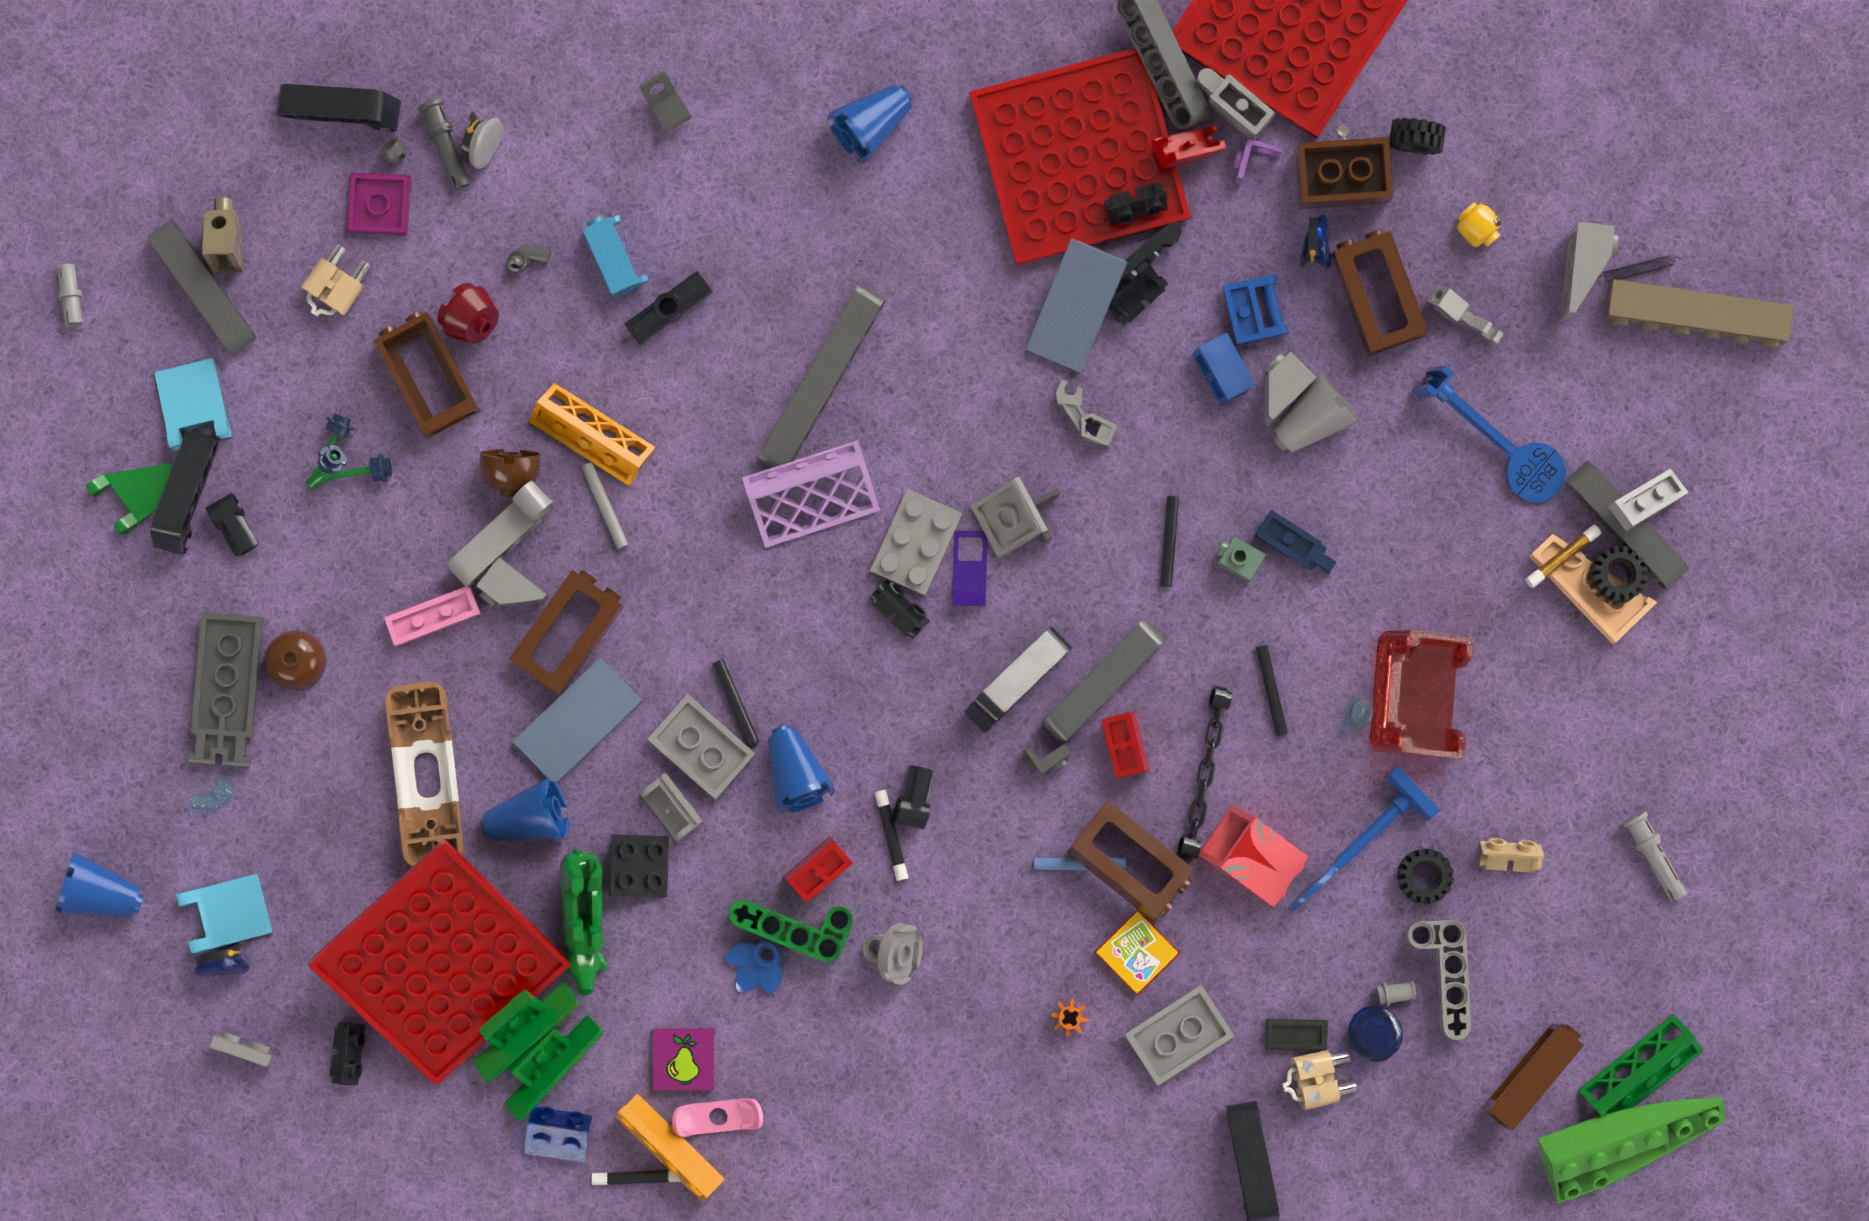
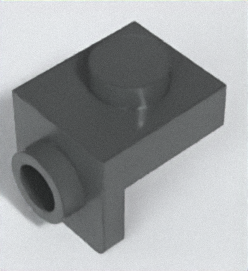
M1064 743L1039 761L1030 746L1024 749L1026 756L1022 759L1032 773L1037 770L1042 775L1049 769H1052L1055 773L1069 763L1067 757L1072 753Z

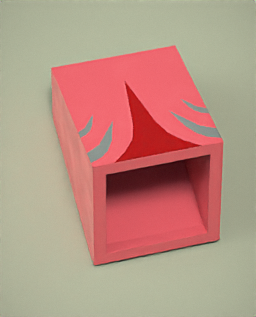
M1233 805L1224 814L1201 847L1199 857L1273 907L1285 897L1288 886L1303 871L1304 863L1308 859L1306 854L1259 819Z

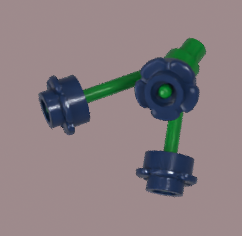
M334 413L333 418L327 417L325 420H328L325 429L333 433L328 445L319 450L318 466L312 470V475L306 480V484L311 489H315L318 485H324L329 480L333 481L343 477L370 473L374 482L382 481L386 483L388 476H392V465L390 458L384 459L382 453H379V457L370 458V467L342 471L343 466L347 464V456L335 444L339 435L348 438L350 430L354 431V427L349 426L350 419Z

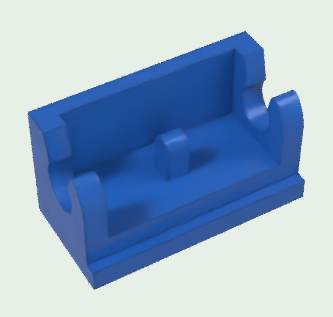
M1227 332L1199 346L1192 353L1220 406L1243 395L1249 389L1256 386Z

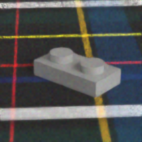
M225 1031L222 1036L215 1035L212 1038L209 1048L266 1067L273 1065L276 1054L269 1052L270 1046L253 1041L250 1046L241 1043L240 1036Z

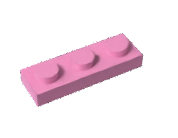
M463 587L384 617L394 646L397 647L481 615L472 588Z

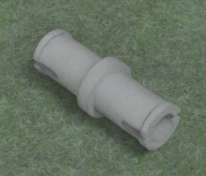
M75 264L56 266L60 288L57 296L58 300L62 302L64 326L76 327L84 324L80 305L82 291L78 289Z

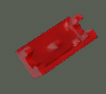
M1214 125L1205 129L1200 128L1152 140L1160 168L1164 169L1207 159L1226 149L1224 140L1216 142L1213 140V132H1216L1218 127Z
M1127 712L1101 719L1115 778L1150 771L1136 712Z
M829 836L784 874V877L807 903L853 863Z

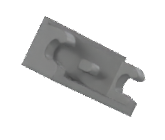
M667 773L660 776L641 793V796L676 842H679L704 822Z

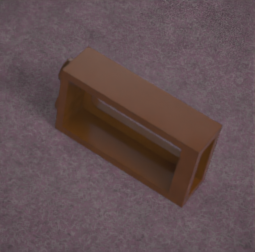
M1381 229L1364 235L1365 240L1354 243L1353 239L1337 244V250H1334L1331 255L1368 356L1425 337L1428 333L1391 231L1383 233ZM1373 250H1380L1382 252L1407 320L1405 328L1388 334H1382L1378 329L1354 263L1356 256Z
M419 311L408 316L405 319V324L397 328L394 325L380 331L378 333L380 337L374 339V342L422 433L428 439L478 413L481 409L431 315L428 312L422 314ZM418 336L426 338L459 401L457 405L434 417L399 353V347L402 344Z
M574 570L570 572L509 658V660L559 695L568 687L624 608L619 603L622 598L608 587L604 591L596 587L594 584L597 579L584 570H581L579 574ZM578 591H582L599 603L600 610L554 673H549L532 661L531 655L573 595Z
M1109 800L1067 850L1070 856L1151 921L1158 915L1163 918L1174 905L1170 901L1174 894L1178 892L1182 895L1193 881L1189 878V875L1194 870L1191 866ZM1111 823L1172 873V878L1159 894H1153L1093 845V838L1104 824Z
M1551 1024L1481 1108L1504 1128L1513 1131L1584 1045L1578 1040L1581 1035L1568 1024Z

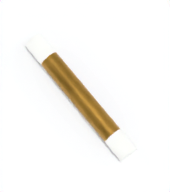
M1596 525L1588 528L1525 579L1528 586L1531 588L1537 586L1601 534L1600 529Z

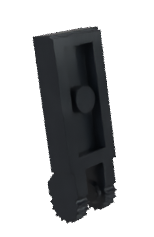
M1170 222V224L1164 226L1125 260L1128 263L1119 284L1122 281L1125 284L1131 282L1140 273L1137 268L1145 261L1148 265L1153 263L1162 254L1159 250L1161 247H1172L1175 241L1180 239L1179 236L1182 235L1180 225Z

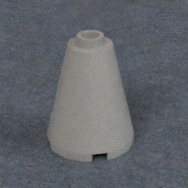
M1322 373L1320 376H1317L1315 381L1274 428L1276 435L1273 436V439L1283 452L1288 449L1293 453L1355 425L1359 420L1345 398L1337 391L1335 385Z

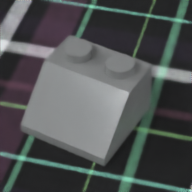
M1292 352L1286 357L1282 354L1278 355L1266 369L1268 375L1264 381V424L1267 427L1281 416L1317 378Z

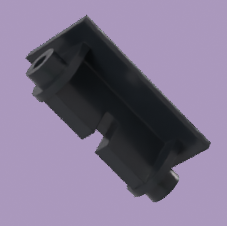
M1154 182L1135 188L1137 196L1135 199L1131 198L1129 190L1109 195V199L1104 200V205L1108 212L1110 226L1127 224L1134 219L1155 216L1162 211L1168 210L1167 193L1164 191L1163 185H1156Z
M1148 265L1113 297L1108 309L1118 323L1120 322L1123 325L1127 322L1131 323L1145 309L1141 301L1145 299L1151 304L1166 291L1165 287L1168 283L1162 276L1157 275L1151 265Z
M885 580L869 596L873 601L871 604L886 618L893 611L898 614L891 623L906 637L909 635L914 639L921 631L920 629L930 622L926 617L924 609L918 604L907 600L903 596L904 591L893 582L889 583Z
M338 1022V1028H334L333 1049L342 1050V1056L332 1055L329 1077H332L331 1083L358 1085L362 1074V1048L366 1042L365 1024Z

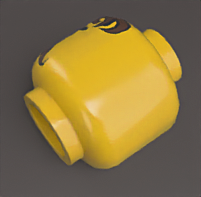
M1474 202L1457 217L1460 221L1457 225V230L1473 247H1478L1483 243L1488 247L1500 236L1497 230L1501 227V219L1485 203L1477 205Z

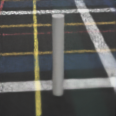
M593 463L583 465L581 468L617 549L628 546L629 544Z

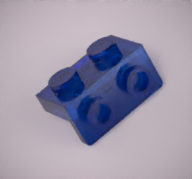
M534 1107L530 1112L527 1122L524 1154L585 1163L592 1115L583 1114L578 1111L554 1110L550 1107Z

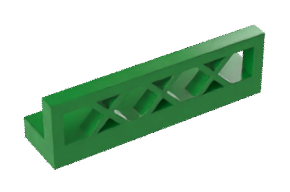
M1672 1014L1578 1089V1091L1595 1109L1598 1116L1602 1118L1613 1112L1634 1108L1703 1053V1050L1696 1037ZM1674 1026L1682 1033L1673 1041H1664L1665 1033ZM1646 1048H1656L1655 1055L1651 1059L1640 1060L1641 1052ZM1632 1067L1631 1074L1627 1078L1616 1079L1617 1072L1621 1068ZM1599 1086H1608L1607 1094L1598 1101L1590 1094Z

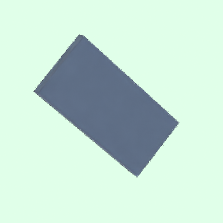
M1072 238L1026 350L1081 373L1128 262Z
M600 657L512 742L550 781L558 783L643 701Z

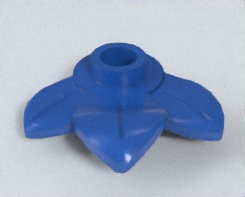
M761 940L756 945L742 942L734 946L725 956V960L728 963L739 967L736 974L737 991H750L761 984L767 993L772 994L781 984L782 973L779 963L782 959V950L776 942ZM764 949L772 951L773 957L771 960L765 961L762 959L761 953Z

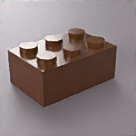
M1389 137L1297 144L1295 158L1299 209L1387 204L1392 200L1393 186Z

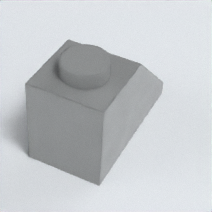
M499 557L476 585L482 590L479 596L492 606L497 602L504 607L544 602L549 598L546 593Z

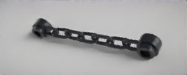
M1214 685L1211 690L1208 704L1209 709L1215 710L1214 719L1207 726L1205 744L1208 747L1206 758L1199 764L1196 779L1199 785L1197 799L1192 801L1189 811L1190 834H1182L1177 851V856L1186 860L1197 859L1200 853L1201 841L1196 840L1198 828L1203 825L1206 816L1207 803L1204 800L1206 788L1211 786L1215 773L1213 755L1215 748L1220 745L1223 735L1222 712L1223 709H1229L1232 701V692L1227 691L1225 687ZM1212 725L1215 729L1219 727L1217 741L1214 739L1209 741ZM1204 764L1206 768L1211 766L1208 782L1205 778L1201 780ZM1195 805L1198 808H1201L1203 805L1200 821L1197 818L1193 820Z

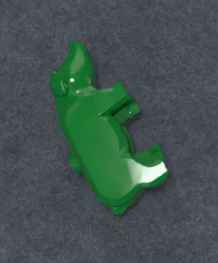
M573 849L572 854H567L560 864V925L563 943L568 948V952L563 954L571 964L563 973L571 974L577 984L579 994L589 995L593 992L597 972L607 969L604 956L599 951H596L601 949L603 945L601 926L602 866L598 857L593 853H584L578 849Z

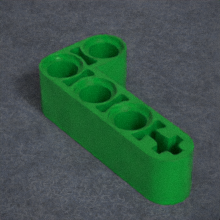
M737 901L732 904L729 910V918L735 926L824 962H832L839 958L854 921L851 911L841 906L833 907L829 910L820 930L750 901ZM746 905L748 906V913L755 916L758 915V910L763 911L758 920L757 929L751 927L754 924L752 920L744 919L742 923L739 922V916L735 914L736 909H742ZM837 911H843L848 916V924L842 929L835 928L831 923V917ZM771 916L777 918L780 922V929L775 934H768L763 928L765 919ZM797 928H803L808 933V941L803 946H798L792 941L791 935ZM824 940H832L837 946V951L832 957H825L820 952V944Z

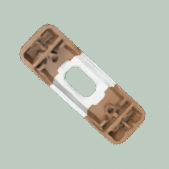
M436 682L395 686L388 691L385 705L389 739L391 741L404 860L409 865L414 866L443 839L463 855L464 840L445 689ZM426 752L434 754L437 758L441 785L439 793L431 798H424L418 793L414 768L415 758L419 754Z

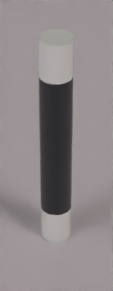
M886 790L874 792L896 880L907 879L908 874L895 823L892 820L893 815Z
M670 1170L592 1173V1185L681 1182Z

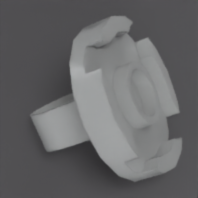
M896 923L888 929L885 935H871L864 940L862 946L864 957L868 961L878 964L880 976L886 982L903 985L911 980L912 977H908L912 968L918 969L922 957L923 941L921 936H916L915 930L917 928L915 926ZM876 940L880 942L878 956L873 951V944Z

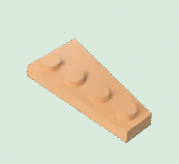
M1552 534L1529 557L1538 567H1541L1568 544ZM1579 551L1548 577L1613 645L1657 602L1649 596L1645 597L1640 593L1624 604L1623 602L1618 605L1613 604V601L1609 603L1604 602L1603 596L1598 598L1595 595L1598 592L1596 588L1592 590L1590 588V584L1593 582L1592 579L1588 580V574L1592 571L1589 568L1593 562L1585 558L1586 556ZM1608 570V579L1613 585L1625 586L1627 584L1626 581L1622 582L1611 575Z

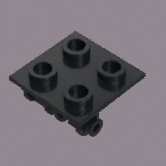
M611 834L609 896L667 897L669 836Z

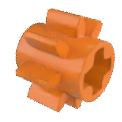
M1072 998L1069 1006L1064 1007L1061 1002H1058V1006L1061 1009L1059 1014L1051 1013V1016L1058 1018L1059 1021L1054 1026V1029L1057 1030L1063 1026L1066 1028V1037L1070 1035V1029H1076L1081 1034L1080 1023L1089 1022V1019L1082 1017L1080 1013L1086 1008L1085 1005L1080 1006L1078 1009L1075 1008V1002ZM1065 1010L1078 1013L1075 1017L1077 1022L1075 1025L1072 1026L1070 1023L1064 1025L1061 1020L1065 1017L1063 1014Z

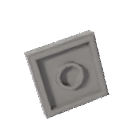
M1020 477L1010 480L970 505L998 558L1009 554L1048 530Z

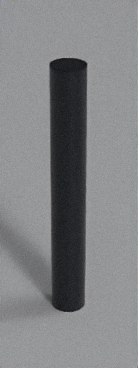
M1167 496L1160 587H1172L1179 497Z
M1268 646L1256 647L1276 736L1288 734Z
M724 659L712 663L748 747L759 743V739Z

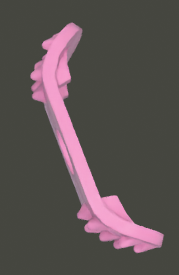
M748 1098L683 1105L675 1110L672 1118L673 1131L679 1137L745 1129L757 1130L763 1124V1112L760 1104L756 1100ZM722 1108L726 1111L727 1120L724 1124L716 1125L711 1122L709 1114L713 1109Z

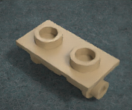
M1500 838L1480 841L1482 854L1479 857V866H1484L1485 870L1507 871L1508 860L1513 861L1512 870L1516 872L1535 873V870H1541L1544 853L1541 845H1537L1534 841L1521 840L1519 843H1508Z

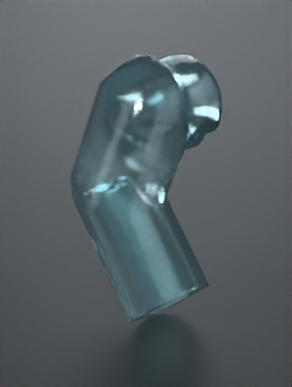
M226 779L218 780L215 783L216 787L209 795H192L191 808L197 810L221 809L231 799L234 791L233 786Z

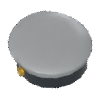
M475 112L470 113L461 145V156L465 163L471 164L476 169H482L492 160L504 131L503 124L498 118H489L483 121L478 119Z

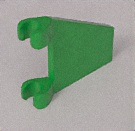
M170 463L102 474L87 483L86 488L95 497L110 485L113 487L131 512L114 524L117 531L121 535H125L140 522L156 512L173 466Z

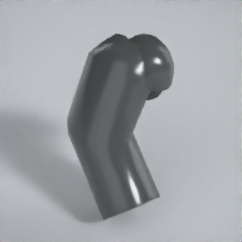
M522 245L508 256L507 267L511 272L517 273L532 262L548 265L551 250Z

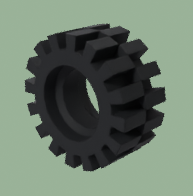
M1396 118L1392 120L1389 145L1391 148L1403 150L1404 152L1422 153L1423 155H1428V153L1432 155L1440 154L1443 151L1446 127L1440 123L1436 124L1437 122L1434 121L1428 122L1426 119Z
M1618 546L1610 550L1607 549L1597 556L1590 565L1589 569L1592 571L1588 574V580L1592 579L1593 582L1590 584L1591 590L1596 588L1598 592L1595 595L1598 598L1603 596V601L1606 603L1613 601V604L1616 605L1621 602L1624 604L1639 595L1645 588L1644 583L1648 580V576H1645V573L1648 571L1647 566L1642 567L1641 563L1644 562V559L1642 557L1638 559L1636 557L1638 552L1635 550L1628 552L1629 547L1623 546L1618 549ZM1618 564L1627 570L1629 578L1625 586H1615L1609 581L1607 573L1611 565Z
M1429 848L1415 850L1402 859L1401 864H1399L1397 874L1398 886L1407 898L1416 903H1434L1443 899L1452 889L1450 887L1454 883L1453 867L1450 866L1449 859L1445 858L1439 851L1437 852ZM1422 864L1431 865L1436 870L1437 880L1430 888H1422L1414 880V872Z

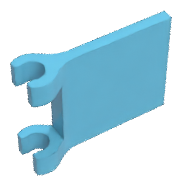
M213 358L154 372L166 424L169 448H172L173 452L179 451L183 441L181 431L214 423L216 436H219L220 440L232 437Z
M258 874L176 894L180 907L198 903L206 937L188 942L191 954L273 933Z

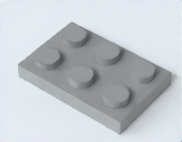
M907 489L870 572L926 596L963 513Z
M688 694L647 739L715 800L756 755Z
M1201 984L1124 1034L1157 1086L1235 1037Z

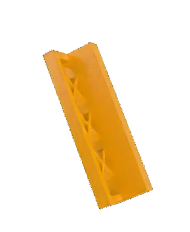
M555 383L538 400L529 419V423L628 486L634 482L641 466L655 449L647 441ZM555 395L564 401L566 406H558L550 401V399ZM576 414L588 416L591 422H583L577 418ZM602 430L613 432L616 438H608L602 433ZM627 446H635L643 453L638 457L630 452Z
M638 1094L618 1111L615 1118L702 1203L725 1180L685 1139L677 1136L673 1128Z

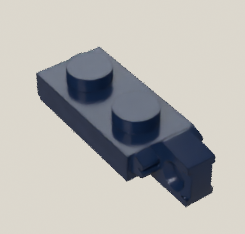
M1270 510L1254 535L1303 568L1311 571L1317 566L1330 574L1337 563L1324 554L1327 547L1322 545V541L1273 510Z

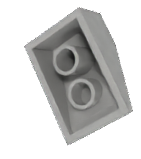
M1578 222L1569 232L1560 321H1567L1577 311L1612 257V253L1617 252L1619 236L1614 235L1615 226Z

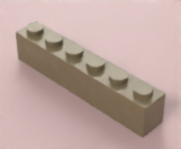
M1613 279L1608 287L1604 319L1612 320L1611 324L1619 327H1629L1630 323L1641 324V329L1646 331H1660V327L1672 329L1671 333L1675 335L1689 336L1690 332L1702 333L1701 338L1708 340H1719L1720 336L1731 337V342L1736 344H1750L1751 340L1762 342L1761 346L1765 348L1779 349L1780 345H1784L1790 340L1794 305Z

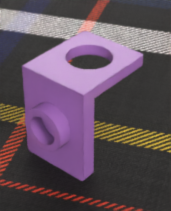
M1247 139L1244 151L1238 150L1233 167L1239 169L1235 183L1241 184L1251 150L1279 158L1283 148Z

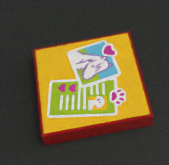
M1136 910L1094 951L1136 996L1180 954L1139 910Z

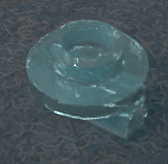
M1352 694L1342 723L1357 728L1366 726L1373 716L1370 700Z

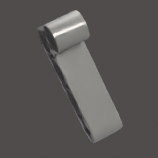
M533 481L525 484L514 495L513 503L447 563L446 566L467 588L484 576L498 557L502 559L543 521L541 518L545 514L548 516L554 510L553 502Z
M1454 920L1413 922L1405 930L1406 942L1416 949H1436L1441 1032L1449 1039H1464L1471 1030L1466 930L1460 922ZM1448 925L1454 926L1458 931V937L1452 943L1447 942L1443 937V930ZM1419 926L1425 928L1428 934L1426 941L1422 944L1416 943L1412 937L1414 929ZM1449 956H1455L1460 963L1459 969L1452 974L1445 969V961ZM1455 986L1461 992V999L1456 1004H1451L1446 998V993L1449 988ZM1447 1008L1463 1009V1013L1456 1012L1457 1022L1463 1024V1027L1457 1030L1456 1035L1454 1030L1448 1029V1024L1454 1022V1014L1447 1013Z

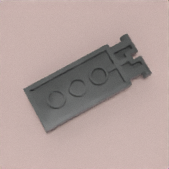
M201 612L191 733L196 734L195 752H189V764L216 766L217 755L223 754L222 766L250 768L251 756H246L247 738H253L263 617Z

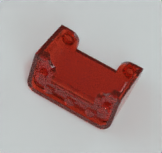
M1417 630L1385 631L1379 636L1376 647L1369 736L1370 746L1373 751L1411 756L1463 759L1466 739L1461 730L1452 728L1456 670L1466 667L1473 657V638Z

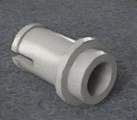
M1413 980L1387 985L1384 982L1381 986L1376 987L1379 1005L1385 1004L1386 1007H1389L1390 1003L1416 1000V989Z

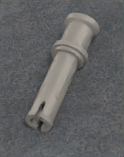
M1646 811L1640 812L1624 821L1622 825L1624 828L1629 829L1636 842V850L1643 852L1666 892L1669 901L1673 902L1685 896L1687 891L1660 845L1661 837L1659 833L1654 832L1647 820L1648 813Z

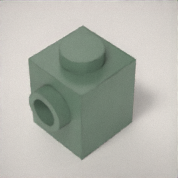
M1234 536L1231 542L1224 540L1216 556L1221 559L1217 565L1249 583L1266 554Z

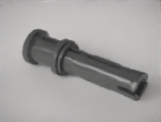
M442 98L427 101L417 108L419 113L424 115L428 126L426 132L431 139H434L452 190L456 191L464 188L465 185L469 186L471 183L451 134L453 131L452 122H448L442 107L444 101Z

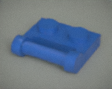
M1275 275L1223 285L1222 289L1236 346L1289 334L1287 324L1283 323L1275 285L1277 280ZM1263 288L1272 327L1264 328L1255 289Z

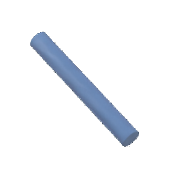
M1109 857L1123 870H1126V857ZM1034 858V870H1088L1074 858Z

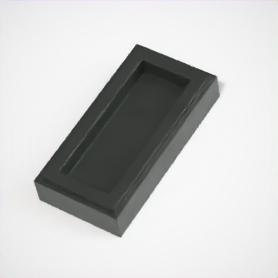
M1266 1018L1265 1049L1327 1050L1328 1020Z

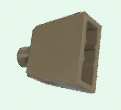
M225 197L214 199V210L204 212L202 255L213 273L243 272L242 223L236 212L232 210V199Z

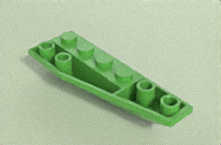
M1721 1097L1654 1103L1613 1112L1603 1118L1601 1116L1538 1138L1540 1159L1556 1202L1559 1204L1567 1200H1573L1578 1196L1614 1184L1725 1123L1724 1101Z

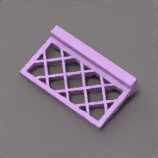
M858 440L742 477L765 548L880 511ZM860 466L862 474L856 484L843 478L848 469ZM827 477L834 480L827 493L814 487L818 479ZM864 481L866 484V488L862 487ZM839 483L852 488L846 501L832 496ZM798 486L805 490L799 502L785 497L789 488ZM859 491L869 496L872 504L859 508L851 503ZM810 493L824 498L817 511L804 505ZM770 496L776 499L771 510L766 511L758 507L756 499ZM829 501L842 506L838 515L830 517L823 514ZM781 502L795 507L788 520L775 515ZM800 510L813 515L809 524L800 526L794 523ZM761 515L766 517L764 522L762 520ZM771 520L785 525L781 533L768 537L766 529Z

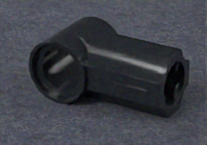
M231 492L208 505L205 509L215 527L221 530L235 557H239L255 549L259 543L244 518L245 512L243 508H239V501Z
M908 766L902 794L898 797L893 810L892 820L894 823L921 830L925 828L930 814L928 800L935 771L919 766Z

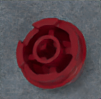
M463 283L452 290L456 294L450 299L447 306L443 303L441 304L437 320L443 326L444 332L448 337L475 344L483 341L491 334L497 324L499 312L485 288L474 286L471 283Z

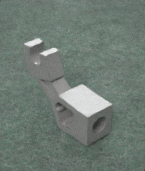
M1437 285L1426 301L1447 320L1455 324L1461 322L1489 342L1497 344L1503 336L1500 330L1491 327L1492 323L1468 312L1469 304L1448 287Z
M1062 379L1055 394L1057 405L1063 407L1081 434V439L1108 448L1117 425L1093 413L1085 415L1081 409L1083 388L1078 386L1074 395H1067L1064 389L1068 382ZM1091 420L1092 423L1096 422L1101 425L1096 437L1090 435L1089 432L1085 433L1086 421Z

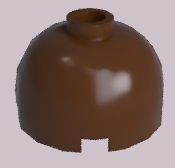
M504 449L481 451L479 459L480 474L490 488L500 490V496L514 497L525 484L530 481L535 483L539 476V452L531 450H519L520 453L503 452Z
M296 630L282 633L273 639L265 655L267 673L273 682L284 689L293 691L309 689L319 682L327 663L325 649L319 640L307 632Z

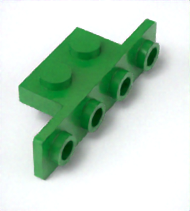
M566 983L560 984L542 1001L528 991L523 990L479 1029L483 1038L492 1043L474 1059V1064L484 1081L490 1083L579 1005L569 985Z
M586 1015L567 1036L553 1027L507 1067L523 1083L504 1103L505 1107L518 1121H522L586 1051L595 1044L604 1031L589 1015Z

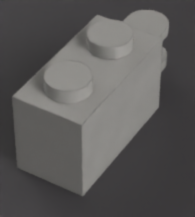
M1209 68L1202 69L1199 72L1197 83L1200 89L1209 96L1208 105L1248 139L1256 140L1273 120L1275 112L1230 74L1223 79Z

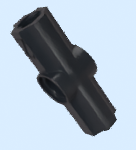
M696 271L667 293L660 294L655 302L628 320L624 325L636 342L642 345L669 324L677 322L684 313L713 292L699 272ZM667 301L674 302L677 306L675 312L671 315H664L660 311L663 303Z

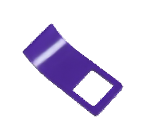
M955 531L952 606H986L987 536L984 531ZM959 537H981L983 539L982 561L958 560Z

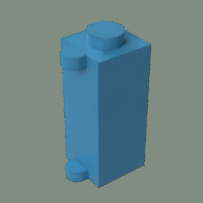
M619 215L606 219L600 216L587 222L588 227L582 230L609 290L615 299L642 287L641 285L649 280L646 275L637 278L614 227L621 222Z

